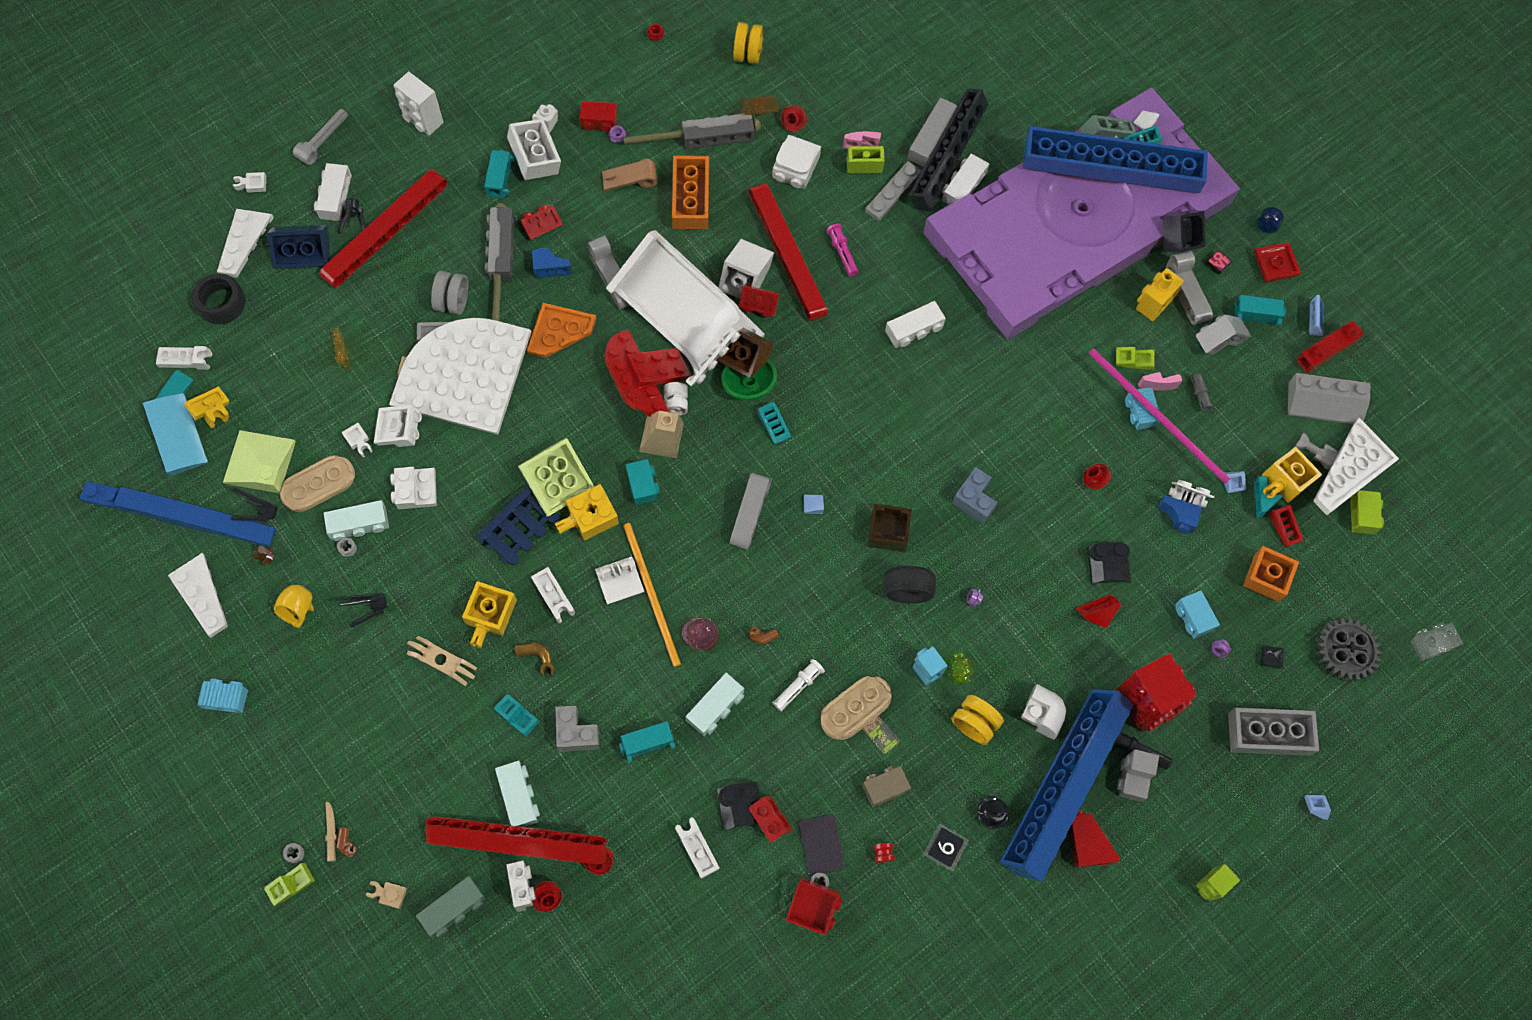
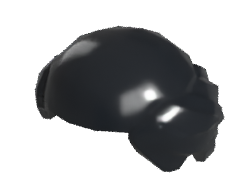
M986 796L980 801L977 816L983 825L990 829H997L1007 823L1008 807L1002 799L995 796Z

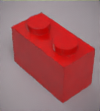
M582 101L580 111L581 129L610 131L617 124V103Z

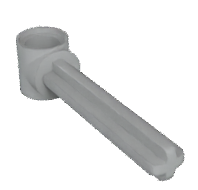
M343 109L338 110L309 142H299L294 147L293 156L308 165H312L317 159V149L348 117V114Z

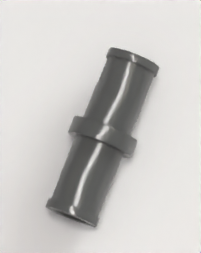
M1195 374L1190 378L1195 389L1194 395L1198 398L1201 411L1206 412L1213 408L1208 395L1209 389L1205 386L1202 374Z

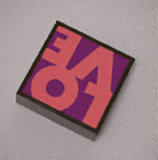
M1217 250L1207 260L1206 265L1220 275L1230 265L1232 260Z

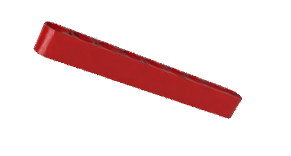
M434 169L429 170L321 269L320 276L332 287L340 286L446 188L448 181Z
M763 183L749 188L750 198L808 320L811 322L827 316L826 305L767 183Z
M431 817L426 820V841L429 844L587 864H602L606 861L607 840L601 836L445 817Z

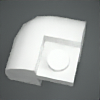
M1036 684L1028 698L1021 719L1037 726V732L1054 740L1065 720L1066 707L1063 700L1056 693Z

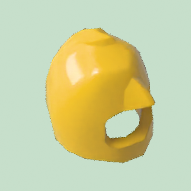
M290 585L277 598L274 611L282 620L299 628L305 620L307 611H314L312 594L301 585Z

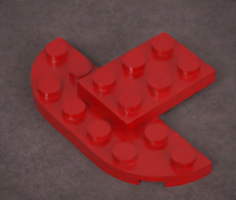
M629 330L617 333L607 344L604 354L605 363L623 400L632 409L635 410L637 408L645 412L646 416L649 417L658 411L669 412L656 385L686 381L691 377L678 348L640 353Z

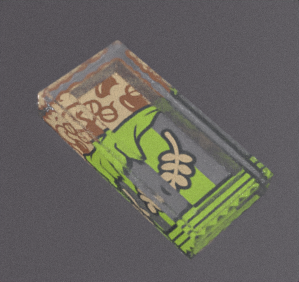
M879 716L862 728L884 755H887L901 742Z

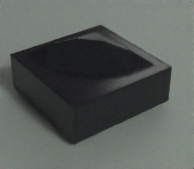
M1264 645L1262 647L1261 666L1281 669L1283 667L1284 648Z

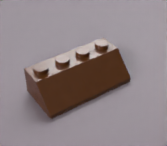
M743 327L739 332L740 337L734 343L731 342L728 345L729 350L723 357L719 356L717 361L752 378L768 360L774 343Z

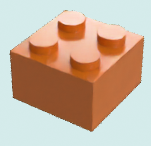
M1262 546L1254 555L1243 586L1280 602L1288 594L1299 562Z

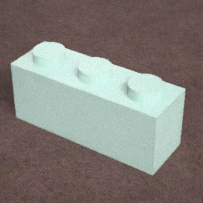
M382 500L324 512L327 535L334 541L350 536L360 537L368 532L378 533L389 528L386 506Z
M725 673L688 713L686 722L703 737L707 733L710 735L717 728L718 725L716 723L721 718L724 720L729 715L731 706L734 703L736 705L739 704L744 698V688L729 674Z
M516 761L495 768L511 826L526 827L538 823L537 817L540 816L537 804L533 805L531 800L534 792L531 784L527 785L525 779L529 777L526 766H522L520 761Z

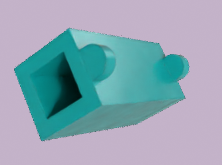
M492 150L484 185L487 196L505 198L509 194V190L506 189L512 162L516 160L515 156L510 155V152Z
M1240 295L1235 302V317H1239L1241 320L1280 326L1282 318H1285L1286 315L1284 300Z
M668 721L622 735V742L619 743L621 753L627 755L629 763L633 762V757L671 746V749H675Z

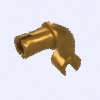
M536 641L530 644L515 645L517 657L540 656L543 662L540 669L541 673L546 677L545 670L548 667L551 668V674L554 676L556 670L552 665L551 653L545 645Z

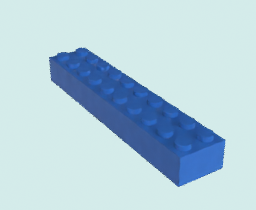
M1029 126L1025 140L1023 169L1201 193L1207 180L1208 151Z
M1092 689L1000 860V863L1015 875L1040 882L1046 876L1051 862L1056 857L1062 841L1066 838L1071 824L1074 822L1087 793L1093 786L1099 770L1103 767V763L1134 705L1119 691Z

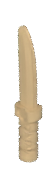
M326 802L327 835L325 836V841L327 842V862H335V841H337L335 819L331 804Z

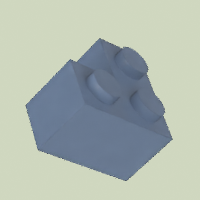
M975 467L955 495L952 504L984 525L998 502L983 493L992 477Z

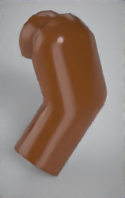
M753 627L749 631L751 640L760 644H767L779 638L776 629L764 633L758 630L757 627Z

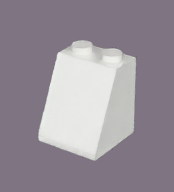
M741 239L724 262L719 289L740 299L744 284L760 288L771 266L774 252Z

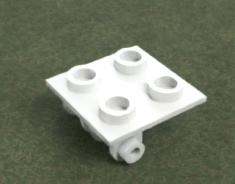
M1183 480L1172 482L1176 486L1175 488L1171 487L1169 495H1172V498L1182 499V501L1186 500L1190 492L1191 495L1188 503L1192 501V504L1203 508L1206 507L1208 502L1205 500L1206 497L1214 498V496L1210 495L1209 490L1201 487L1191 488L1192 484Z
M632 557L595 569L607 605L644 592Z

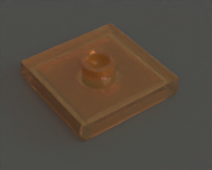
M774 95L740 99L744 115L779 111V104Z

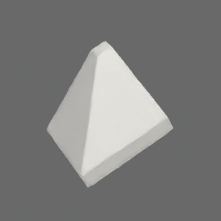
M1142 111L1133 124L1144 130L1153 127L1160 115L1158 113Z

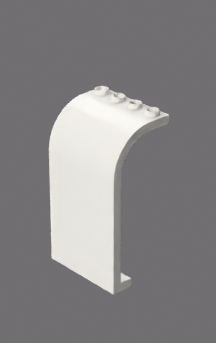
M656 230L646 235L606 287L610 293L616 291L687 357L694 369V375L686 380L690 386L695 383L700 384L706 378L705 373L708 369L711 371L716 366L718 357H723L729 350L728 345L731 342L734 343L740 337L739 332L745 326L744 317L734 302Z

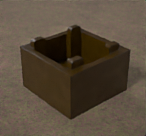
M873 504L867 547L905 552L908 546L912 509Z

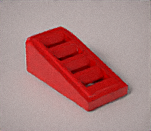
M1291 505L1268 512L1285 547L1304 541ZM1287 520L1288 524L1283 525V521ZM1289 527L1292 529L1291 531H1288V532H1286V530H1285L1286 528H1289ZM1289 535H1295V538H1288Z

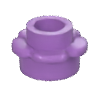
M621 126L612 127L609 132L610 140L612 142L624 141L623 137H626L625 130Z
M972 588L967 595L966 603L971 604L972 607L980 605L983 599L980 589L975 590Z
M1217 640L1212 644V653L1217 657L1224 658L1231 652L1230 645L1225 640Z

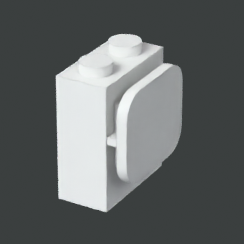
M788 135L776 157L772 178L779 182L791 184L796 188L805 189L819 160L821 146Z

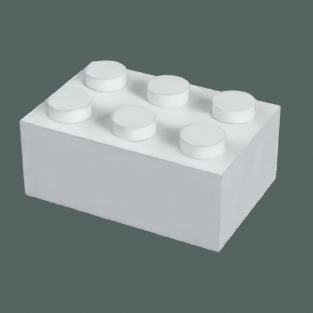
M407 72L394 84L395 95L403 112L402 116L408 123L412 122L420 132H424L428 136L444 123L434 90L410 72Z
M537 119L509 124L507 138L524 180L558 174L561 160L544 120Z

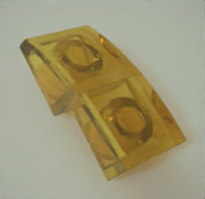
M336 327L331 330L334 335L331 339L336 346L333 348L336 353L334 358L339 366L343 364L344 368L348 370L350 369L348 347L339 328Z

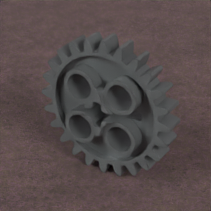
M1341 618L1338 622L1334 620L1319 632L1322 636L1316 639L1321 642L1315 646L1321 649L1316 655L1323 657L1319 662L1327 664L1324 668L1325 670L1332 669L1330 675L1338 673V679L1345 676L1346 681L1352 678L1354 682L1360 678L1363 680L1367 675L1369 676L1374 673L1373 670L1378 668L1376 663L1381 661L1377 657L1382 654V651L1377 650L1381 644L1375 643L1378 636L1372 637L1373 629L1367 631V624L1359 626V620L1354 623L1351 618L1346 620V622L1344 618ZM1336 635L1342 639V642L1337 640ZM1356 638L1361 641V645L1356 642ZM1336 654L1342 658V661L1337 659ZM1356 657L1361 660V664L1356 661Z

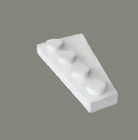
M236 209L217 270L218 274L238 277L248 261V255L257 246L256 242L259 237L263 236L267 224L273 220L272 214Z
M201 553L168 576L207 635L212 638L227 628L228 625L217 597V591L206 563V557Z

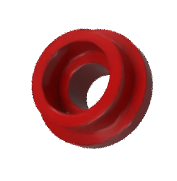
M652 24L648 28L647 35L651 40H661L664 37V29L659 24Z

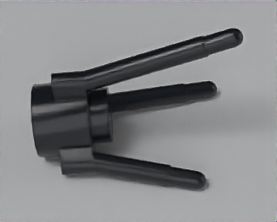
M347 198L345 200L338 230L339 234L342 233L344 223L348 227L350 217H356L357 214H359L362 229L366 228L363 208L359 207V201L355 198Z
M236 487L232 488L233 491L248 497L246 502L258 506V514L261 517L233 516L231 520L262 521L266 523L268 519L274 520L278 505L262 500Z
M384 593L350 596L349 598L352 601L338 603V606L369 603L371 610L375 609L374 612L351 623L350 627H354L378 614H383V609L388 608Z

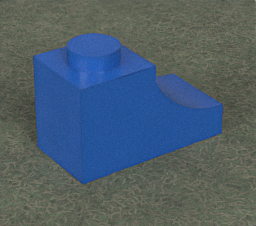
M550 248L532 250L535 278L572 274L570 259H561L554 256Z
M1164 495L1159 502L1158 509L1163 510L1171 517L1174 524L1173 528L1178 529L1182 533H1192L1197 528L1202 507Z

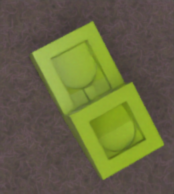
M1135 347L1116 348V366L1133 369H1154V350H1135Z
M301 863L285 876H279L264 887L273 906H276L297 894L315 880L307 865Z

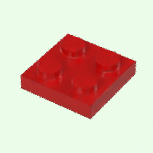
M1289 242L1256 248L1254 250V255L1265 283L1299 277L1301 274Z

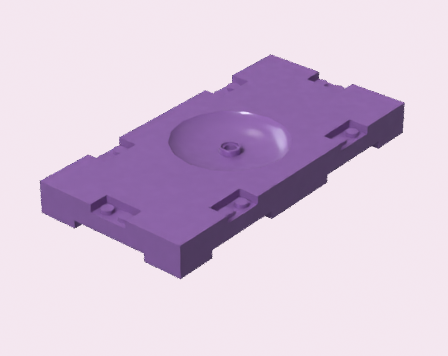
M1153 88L1115 108L1107 116L1128 119L1133 123L1142 111L1158 113L1160 116L1154 126L1157 125L1160 131L1163 145L1201 150L1183 130V122ZM1133 124L1136 132L1142 130ZM1209 152L1207 180L1201 193L1023 169L1022 162L1000 175L994 183L973 195L971 193L929 216L923 233L943 259L947 258L987 308L986 313L1006 339L1009 340L1037 323L1039 318L1090 287H1096L1147 256L1151 250L1164 243L1163 215L1197 210L1204 211V218L1206 220L1232 204L1240 188Z

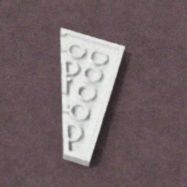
M1360 418L1355 421L1314 499L1315 504L1326 515L1335 510L1399 459Z

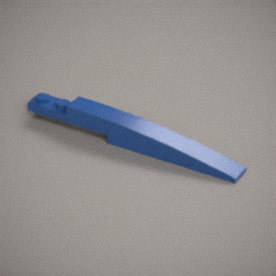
M86 481L79 498L82 502L156 518L160 522L270 547L276 530L274 527L253 521L231 520L232 515L123 487L118 489Z

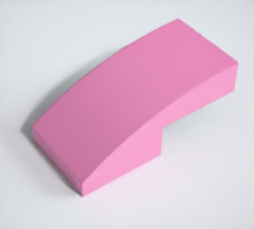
M854 132L846 134L844 136L843 148L848 149L850 146L861 145L879 146L881 133Z
M1158 372L1143 376L1138 386L1140 388L1152 387V390L1157 391L1172 390L1179 387L1182 378L1180 374L1162 378L1161 373Z

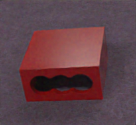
M801 877L786 921L826 936L827 930L832 931L835 923V918H832L834 910L839 911L842 903V898H839L840 891Z

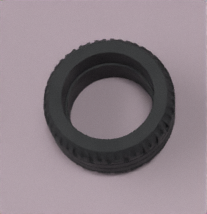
M221 273L208 275L202 278L194 287L192 292L193 305L200 316L210 323L225 324L231 322L244 310L245 294L239 283L229 275ZM222 289L233 291L230 301L219 308L206 307L208 297L215 291Z
M897 566L890 568L884 575V595L890 600L901 603L929 601L935 596L936 577L931 570L919 566Z

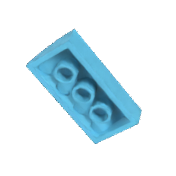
M184 393L165 396L143 403L165 470L170 476L208 463L193 417L184 406V403L187 401Z

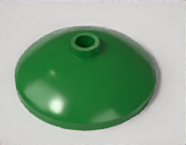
M768 359L756 374L749 378L726 365L721 376L724 390L736 399L744 401L757 400L766 396L774 389L777 383V370Z

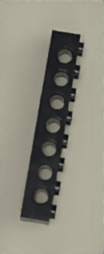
M967 89L909 193L915 209L932 210L989 105L983 90Z

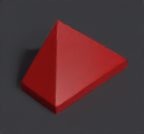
M1110 594L1079 606L1076 609L1086 620L1107 628L1120 608L1121 603Z

